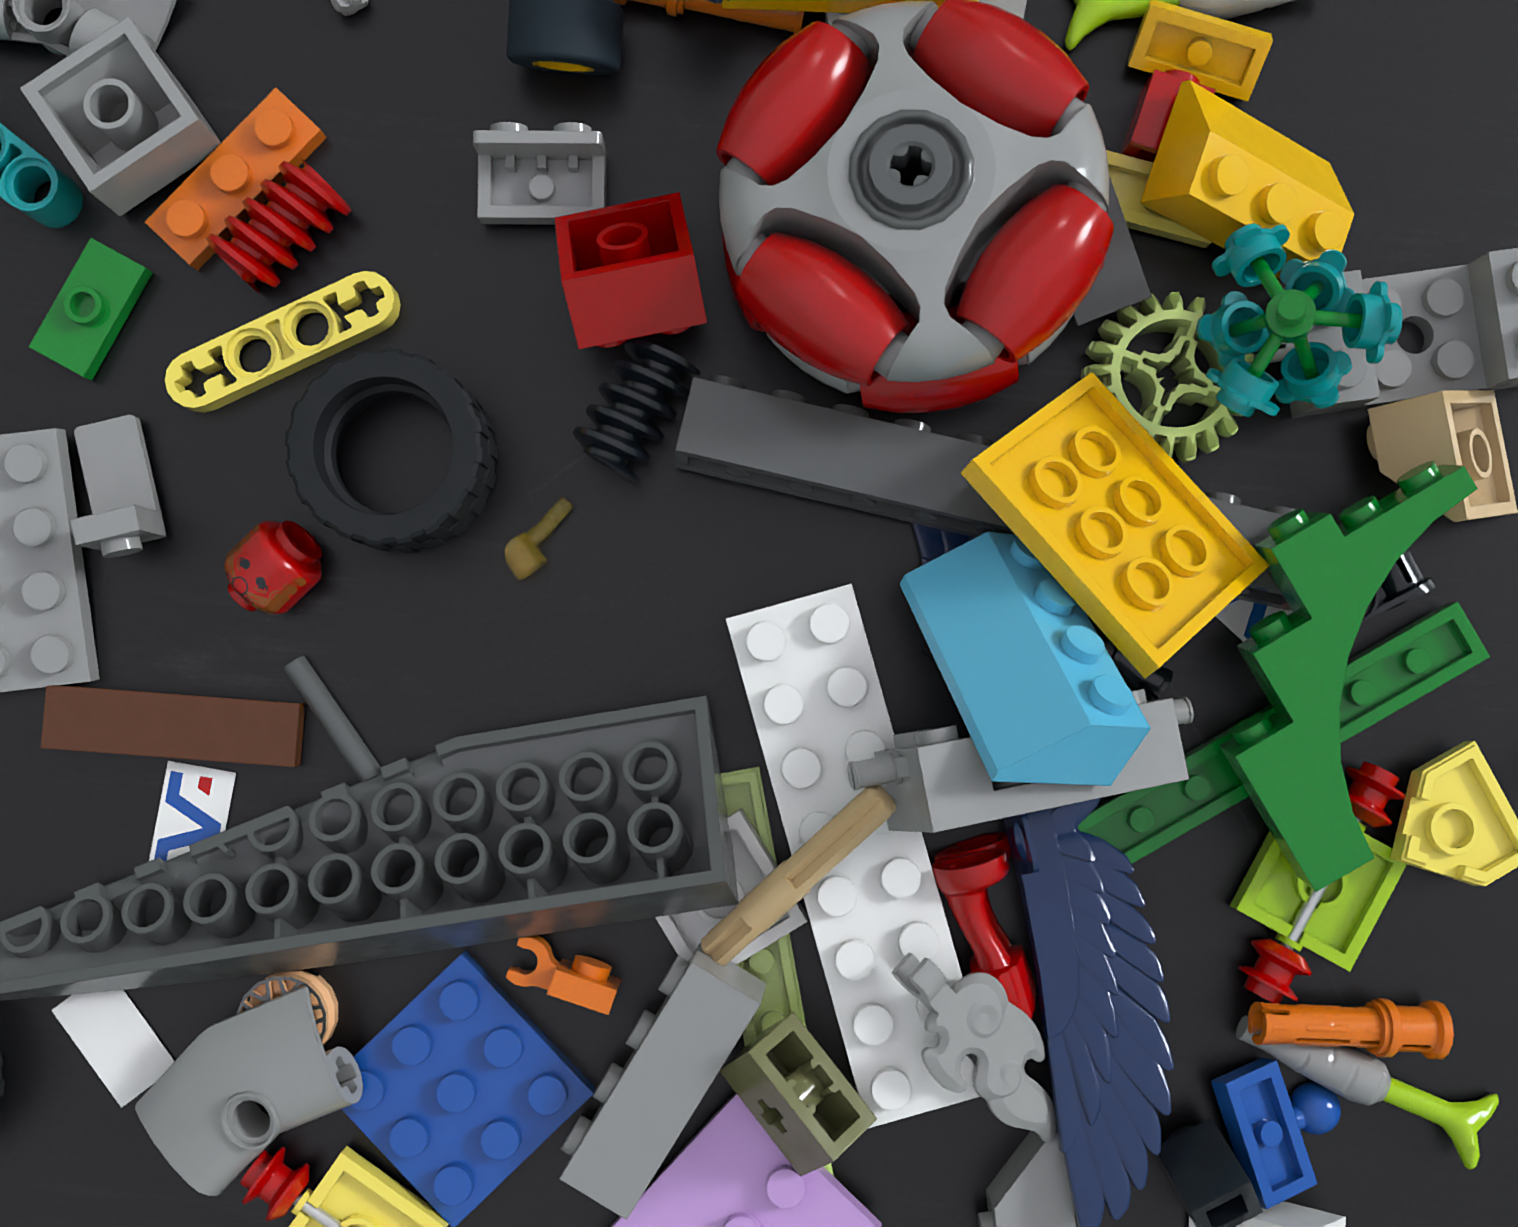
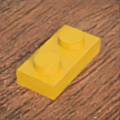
M1149 0L1128 58V66L1149 73H1153L1155 69L1162 72L1166 70L1185 71L1196 76L1201 85L1216 89L1215 92L1248 102L1273 43L1272 34L1159 0Z

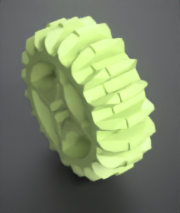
M1171 292L1165 298L1162 307L1158 299L1151 294L1152 297L1140 301L1139 311L1132 305L1117 310L1119 323L1107 319L1100 325L1098 332L1105 342L1092 341L1085 351L1092 360L1099 364L1084 367L1081 370L1080 377L1083 379L1093 372L1170 457H1172L1174 450L1180 461L1187 463L1196 458L1197 447L1206 454L1218 449L1219 438L1217 434L1226 438L1234 435L1238 431V426L1232 416L1243 415L1229 412L1227 407L1216 399V395L1221 388L1208 379L1206 374L1201 372L1195 363L1194 354L1197 347L1205 356L1210 368L1220 372L1224 371V368L1218 362V353L1209 342L1202 341L1197 335L1196 325L1198 319L1203 316L1206 307L1205 299L1196 297L1186 310H1183V302L1179 292ZM1152 332L1174 334L1172 342L1164 348L1162 354L1150 353L1144 350L1138 355L1126 350L1132 339L1143 334ZM1247 354L1245 361L1252 363L1254 354ZM1172 362L1170 369L1176 376L1171 380L1178 379L1179 384L1163 396L1165 388L1159 382L1164 378H1157L1156 374ZM1120 372L1124 373L1123 379L1135 385L1141 393L1142 404L1139 413L1132 407L1124 393ZM1176 402L1192 406L1197 402L1208 407L1201 419L1194 425L1177 428L1160 425L1163 416L1171 411L1173 404Z

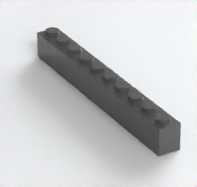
M712 375L708 380L693 377L675 449V468L975 538L986 532L1014 534L961 475L963 469L973 458L993 444L986 437L963 433L953 438L931 433V428L927 424L911 419H897L894 421V424L871 419L867 411L852 405L837 404L832 406V409L807 404V399L804 396L787 390H773L770 392V395L747 390L744 383L728 376ZM1223 492L1204 493L1253 547L1270 536L1266 529L1269 524L1295 510L1281 506H1270L1261 510L1240 505L1241 499L1232 494ZM1268 569L1262 572L1235 597L1236 599L1283 610H1291Z

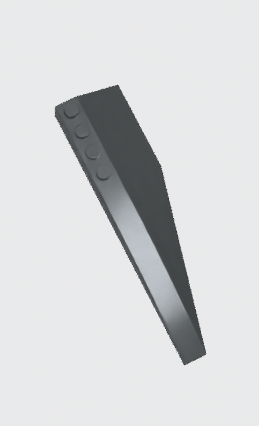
M707 696L454 737L435 745V752L411 762L403 758L380 768L381 774L352 786H348L345 782L321 791L322 798L295 809H292L290 806H284L189 845L190 851L167 861L156 858L134 867L135 874L105 886L97 882L75 891V898L49 909L38 906L1 921L0 1001L166 986L303 970L737 905L739 900L731 832L729 831L728 814Z

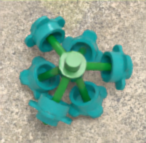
M1253 223L1237 229L1226 240L1224 245L1226 251L1213 261L1212 269L1217 276H1225L1231 273L1238 285L1243 287H1251L1262 283L1271 300L1267 305L1266 313H1264L1258 305L1248 301L1243 293L1233 291L1222 297L1221 306L1213 314H1206L1198 319L1196 325L1198 337L1202 341H1207L1218 353L1220 366L1224 368L1223 372L1209 368L1206 373V377L1221 388L1216 395V399L1226 406L1229 412L1238 413L1246 417H1251L1256 408L1271 416H1276L1280 408L1269 401L1273 394H1275L1278 401L1286 404L1299 400L1312 403L1319 409L1335 404L1340 397L1337 388L1341 378L1352 369L1351 359L1347 353L1342 351L1334 352L1326 344L1309 342L1307 336L1314 325L1342 327V337L1347 348L1366 350V361L1368 363H1380L1384 356L1385 344L1392 345L1396 342L1401 332L1403 320L1400 305L1391 303L1388 297L1387 283L1376 281L1372 284L1369 294L1355 293L1347 287L1343 272L1347 266V259L1340 251L1328 249L1317 259L1305 262L1299 259H1291L1285 263L1287 256L1281 245L1285 244L1290 237V233L1285 225L1280 224L1269 229L1261 228L1260 225ZM1280 269V279L1284 284H1286L1285 290L1282 288L1281 284L1275 276V274L1278 273ZM1282 343H1293L1294 348L1285 355L1281 363L1283 379L1277 381L1265 372V369ZM1260 349L1252 364L1245 361L1247 354Z

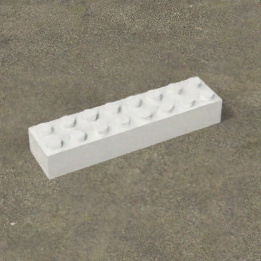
M852 584L726 618L791 855L800 849L866 788L853 790L848 777V762L875 758L874 752L895 748L894 732ZM886 820L803 897L858 1095L877 1118L869 1128L981 1097L973 1087V1075L977 1059L972 1053L965 1055L961 1062V1075L966 1083L965 1091L962 1093H955L945 1089L931 1076L921 1056L924 1048L935 1047L938 1042V1035L935 1032H928L924 1028L925 1020L930 1011L918 998L907 991L891 973L909 952L920 963L924 958H929L943 972L949 987H952L962 978L922 832L889 831Z

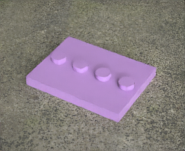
M735 1092L648 1185L628 1219L626 1220L619 1216L610 1227H882V1223L824 1167L800 1176Z

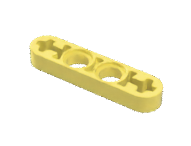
M362 271L354 273L182 353L172 360L166 370L165 385L167 392L175 402L192 411L206 413L217 410L384 332L395 323L399 316L401 306L399 295L393 286L376 272ZM368 288L376 296L384 294V298L376 303L379 311L376 315L369 317L362 309L345 315V319L352 325L350 329L345 331L342 320L330 307L332 303L338 301V305L342 309L349 311L362 303L360 293ZM310 313H321L327 318L329 325L328 334L325 339L319 344L312 346L301 344L296 334L297 324L300 319ZM255 339L267 341L271 349V359L267 367L254 373L246 372L241 366L239 359L243 346ZM223 355L225 366L237 379L236 382L231 384L230 379L222 374L212 377L204 383L206 393L201 397L190 390H185V387L193 382L191 371L195 368L207 375L224 369L225 367L217 360V357Z

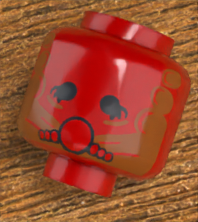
M264 520L256 525L227 553L224 571L230 582L227 587L228 592L238 605L248 611L255 612L260 610L267 614H284L320 581L322 565L319 560L322 557L321 548L306 529L293 521L285 520L281 523Z

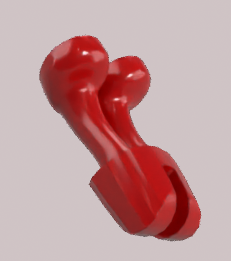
M987 833L956 842L936 853L934 856L935 863L931 867L936 884L941 893L944 894L959 927L974 953L970 959V973L982 972L995 977L1004 987L1008 1001L1032 1019L1036 1003V989L1023 945L1011 944L992 909L987 889L989 886L1001 881L1009 872L1010 864L1008 859L1011 857V849L1007 833Z

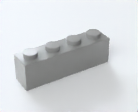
M699 943L689 961L678 955L658 988L667 997L657 1014L655 1015L646 1009L643 1011L625 1042L626 1045L634 1049L627 1063L622 1068L613 1062L593 1094V1098L602 1102L591 1121L580 1115L560 1150L570 1155L559 1179L627 1220L761 1005L766 983L731 961L726 965L715 963L710 955L702 951L701 943Z

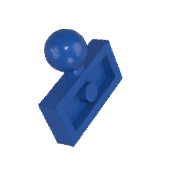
M1262 1057L1211 1080L1235 1157L1250 1179L1261 1208L1267 1210L1318 1184L1300 1130L1309 1134L1320 1135L1331 1131L1338 1124L1341 1116V1105L1334 1092L1315 1082H1307L1295 1088L1289 1097L1277 1060Z

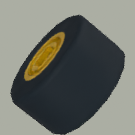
M509 0L506 56L514 64L541 71L583 75H609L619 71L621 64L624 11L619 4L611 0Z

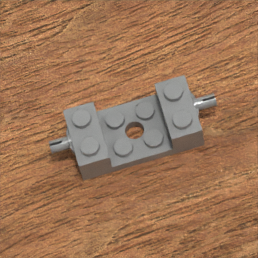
M1518 248L1487 252L1467 265L1362 279L1361 270L1344 272L1347 287L1355 293L1369 294L1374 282H1386L1388 297L1391 303L1399 304L1402 309V322L1414 323L1421 329L1424 336V345L1418 354H1413L1403 350L1396 340L1392 345L1385 344L1384 356L1380 363L1370 364L1366 361V350L1352 349L1345 346L1342 337V327L1314 325L1307 336L1308 341L1326 344L1334 352L1342 351L1347 353L1352 362V369L1348 374L1342 376L1337 388L1340 397L1332 406L1319 409L1312 403L1295 400L1290 403L1292 418L1382 406L1442 390H1498L1518 387ZM1282 343L1270 363L1282 361L1285 355L1294 348V344Z
M1144 689L1131 691L1151 729L1111 786L991 781L971 736L958 737L956 725L893 735L895 748L874 752L875 758L848 762V777L853 790L880 784L894 798L897 807L895 812L887 819L889 831L934 833L1188 780L1189 776L1178 725L1192 723L1194 717L1193 707L1186 696L1179 697L1178 699L1168 698L1147 701Z

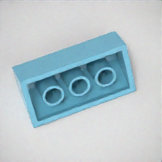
M986 532L905 574L900 582V587L991 781L1111 786L1151 727L1087 614L1015 534Z

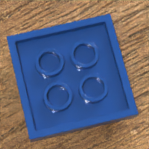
M465 950L354 1056L362 1076V1096L359 1102L342 1108V1111L451 1227H456L594 1094L596 1087Z

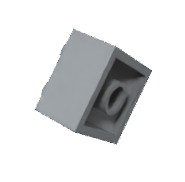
M129 16L20 88L89 192L119 216L205 160L221 144L190 96Z

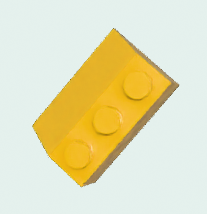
M1193 81L1181 82L1140 203L1224 248L1228 237L1243 226L1254 223L1260 225L1261 228L1271 229L1282 224L1286 226L1290 233L1288 241L1281 245L1287 256L1285 263L1291 259H1299L1303 262L1317 259L1328 249L1338 250L1342 253L1355 214L1331 164ZM1281 269L1279 270L1278 273L1275 274V276H1276L1277 278H1279V279H1280Z

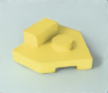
M1464 741L1411 771L1405 795L1406 798L1403 803L1390 856L1391 860L1474 886H1487L1518 867V819L1476 741Z

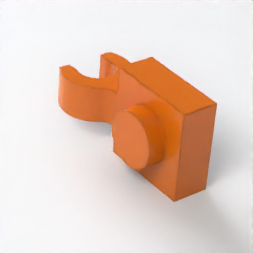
M536 935L518 939L517 946L533 951L538 963L537 967L533 970H523L520 967L511 966L506 975L510 982L522 987H540L548 990L547 995L609 1015L622 981L621 978L609 975L612 969L610 965L583 955H575L573 962L562 959L560 962L554 958L549 943L541 936Z

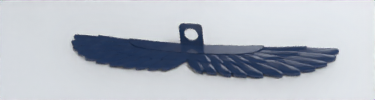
M911 523L921 556L920 566L975 538ZM1101 798L1003 818L1020 885L1036 970L1059 1150L1064 1154L1079 1227H1099L1102 1222L1105 1204L1109 1215L1114 1220H1119L1129 1208L1131 1198L1130 1181L1138 1190H1142L1145 1187L1149 1170L1147 1150L1155 1155L1161 1152V1126L1157 1111L1163 1115L1171 1113V1093L1163 1069L1170 1071L1174 1068L1170 1046L1158 1024V1020L1163 1023H1169L1171 1019L1168 1000L1163 989L1156 983L1163 982L1164 974L1156 954L1146 945L1156 943V936L1153 928L1144 916L1132 907L1145 906V901L1138 885L1126 875L1133 873L1134 867L1128 857L1110 843L1099 837L1081 832L1078 829L1079 824L1097 807Z

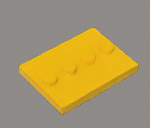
M1093 372L1089 373L973 458L961 472V475L1144 679L1160 668L1270 566Z

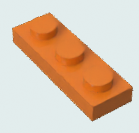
M275 87L154 211L145 223L191 267L198 271L215 253L206 238L212 233L228 240L232 235L224 220L231 215L245 222L249 216L242 202L249 197L263 204L267 198L260 184L265 179L281 185L285 180L278 166L283 161L299 167L303 163L301 158L305 161L327 137L320 128Z

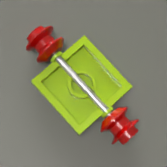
M1363 761L1359 770L1349 766L1344 768V771L1353 781L1348 789L1352 810L1374 859L1315 892L1297 877L1272 833L1269 831L1230 904V907L1277 932L1275 939L1282 942L1280 945L1269 938L1252 940L1251 944L1260 955L1254 967L1238 966L1237 968L1249 975L1243 987L1271 1003L1280 1004L1284 996L1298 1001V997L1289 987L1295 975L1311 976L1312 974L1305 958L1293 952L1294 949L1300 952L1302 947H1305L1349 972L1351 971L1407 864L1390 859L1391 847L1364 833L1365 825L1373 828L1390 826L1392 821L1383 811L1389 800H1405L1406 798L1402 792L1395 788L1400 779L1377 765Z

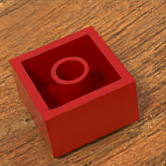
M680 192L554 217L561 282L579 349L593 346L603 348L614 347L624 343L627 339L657 333L667 335L678 334L686 331L691 326L707 323Z

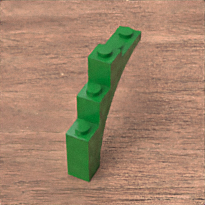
M1435 461L1421 464L1397 479L1400 489L1378 501L1375 496L1367 497L1343 510L1338 515L1342 522L1340 525L1336 524L1329 513L1311 511L1306 514L1303 508L1293 510L1269 524L1266 529L1270 536L1254 545L1256 551L1270 565L1267 569L1293 613L1287 616L1285 611H1279L1261 619L1250 627L1249 633L1252 637L1236 646L1275 713L1268 716L1266 712H1262L1246 718L1231 730L1233 737L1219 746L1295 874L1315 892L1374 859L1353 813L1341 763L1339 709L1350 651L1368 605L1395 562L1433 521L1478 489L1464 465L1437 466Z

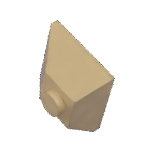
M1442 390L1368 409L1370 425L1367 429V444L1371 455L1378 461L1379 471L1397 483V479L1400 476L1429 461H1435L1437 466L1464 465L1478 489L1444 513V516L1453 522H1461L1518 513L1494 390Z

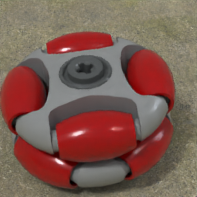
M946 0L940 7L933 1H904L881 4L837 18L832 22V26L820 21L812 22L777 46L760 63L741 88L728 113L716 149V155L725 166L720 171L719 184L720 221L725 267L733 295L749 326L753 330L766 332L768 338L790 361L823 384L846 394L861 391L864 408L895 413H930L959 408L984 400L1017 383L1019 379L1018 366L1029 365L1052 344L1090 291L1100 270L1104 267L1105 258L1114 232L1113 222L1108 216L1109 169L1102 132L1091 105L1084 103L1089 90V83L1069 56L1045 33L1019 16L992 4L976 0Z

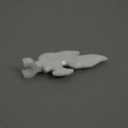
M908 952L891 973L907 991L918 998L930 1011L925 1020L924 1028L928 1032H935L938 1035V1042L935 1047L924 1048L921 1056L931 1076L945 1089L955 1093H962L965 1091L966 1083L961 1075V1062L965 1055L974 1054L977 1063L973 1075V1087L979 1096L986 1099L993 1115L1009 1126L1036 1132L1044 1142L1050 1143L1053 1141L1056 1135V1118L1053 1102L1047 1092L1035 1080L1030 1078L1024 1069L1027 1060L1033 1059L1036 1062H1041L1045 1058L1042 1037L1034 1022L1021 1009L1008 1001L1004 987L995 977L987 973L974 972L967 974L952 987H949L943 972L929 958H924L920 963L912 953Z

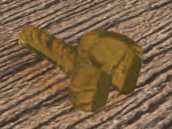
M561 497L536 526H533L528 532L513 538L507 544L505 561L519 580L530 576L547 562V559L537 545L546 539L573 508L571 503L565 498Z

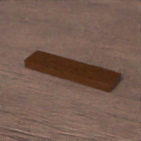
M50 685L46 686L40 748L298 767L301 763L306 703Z

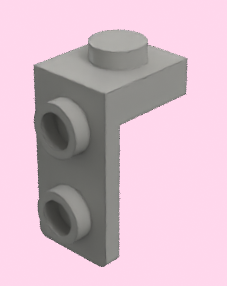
M129 414L77 427L74 430V436L92 515L70 520L76 546L101 550L104 558L137 553L143 550V542L167 537L140 419Z

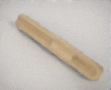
M881 785L866 787L788 860L780 863L742 898L738 906L702 938V951L710 955L715 963L720 965L728 964L762 932L767 931L811 891V888L889 819L897 807L894 798Z

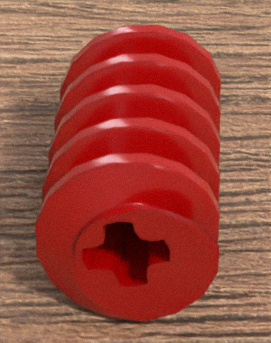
M302 158L301 160L304 164L302 169L286 161H283L278 166L286 182L284 187L268 179H265L260 184L268 200L266 205L249 197L242 202L250 218L248 223L231 215L224 220L233 237L230 241L212 233L206 238L212 250L259 294L260 292L255 284L256 280L275 288L281 282L272 265L274 262L292 270L298 266V262L290 248L292 244L310 252L316 248L308 230L310 226L328 234L334 229L326 213L328 208L345 216L351 212V208L345 200Z

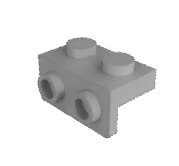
M498 122L492 124L490 130L473 131V146L478 154L477 217L481 224L555 225L554 217L607 206V149L602 132L592 131L590 126L577 122L556 124L553 127V131L528 130L527 126L515 122Z

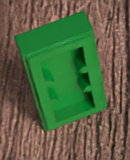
M90 238L31 341L29 348L92 381L153 272Z

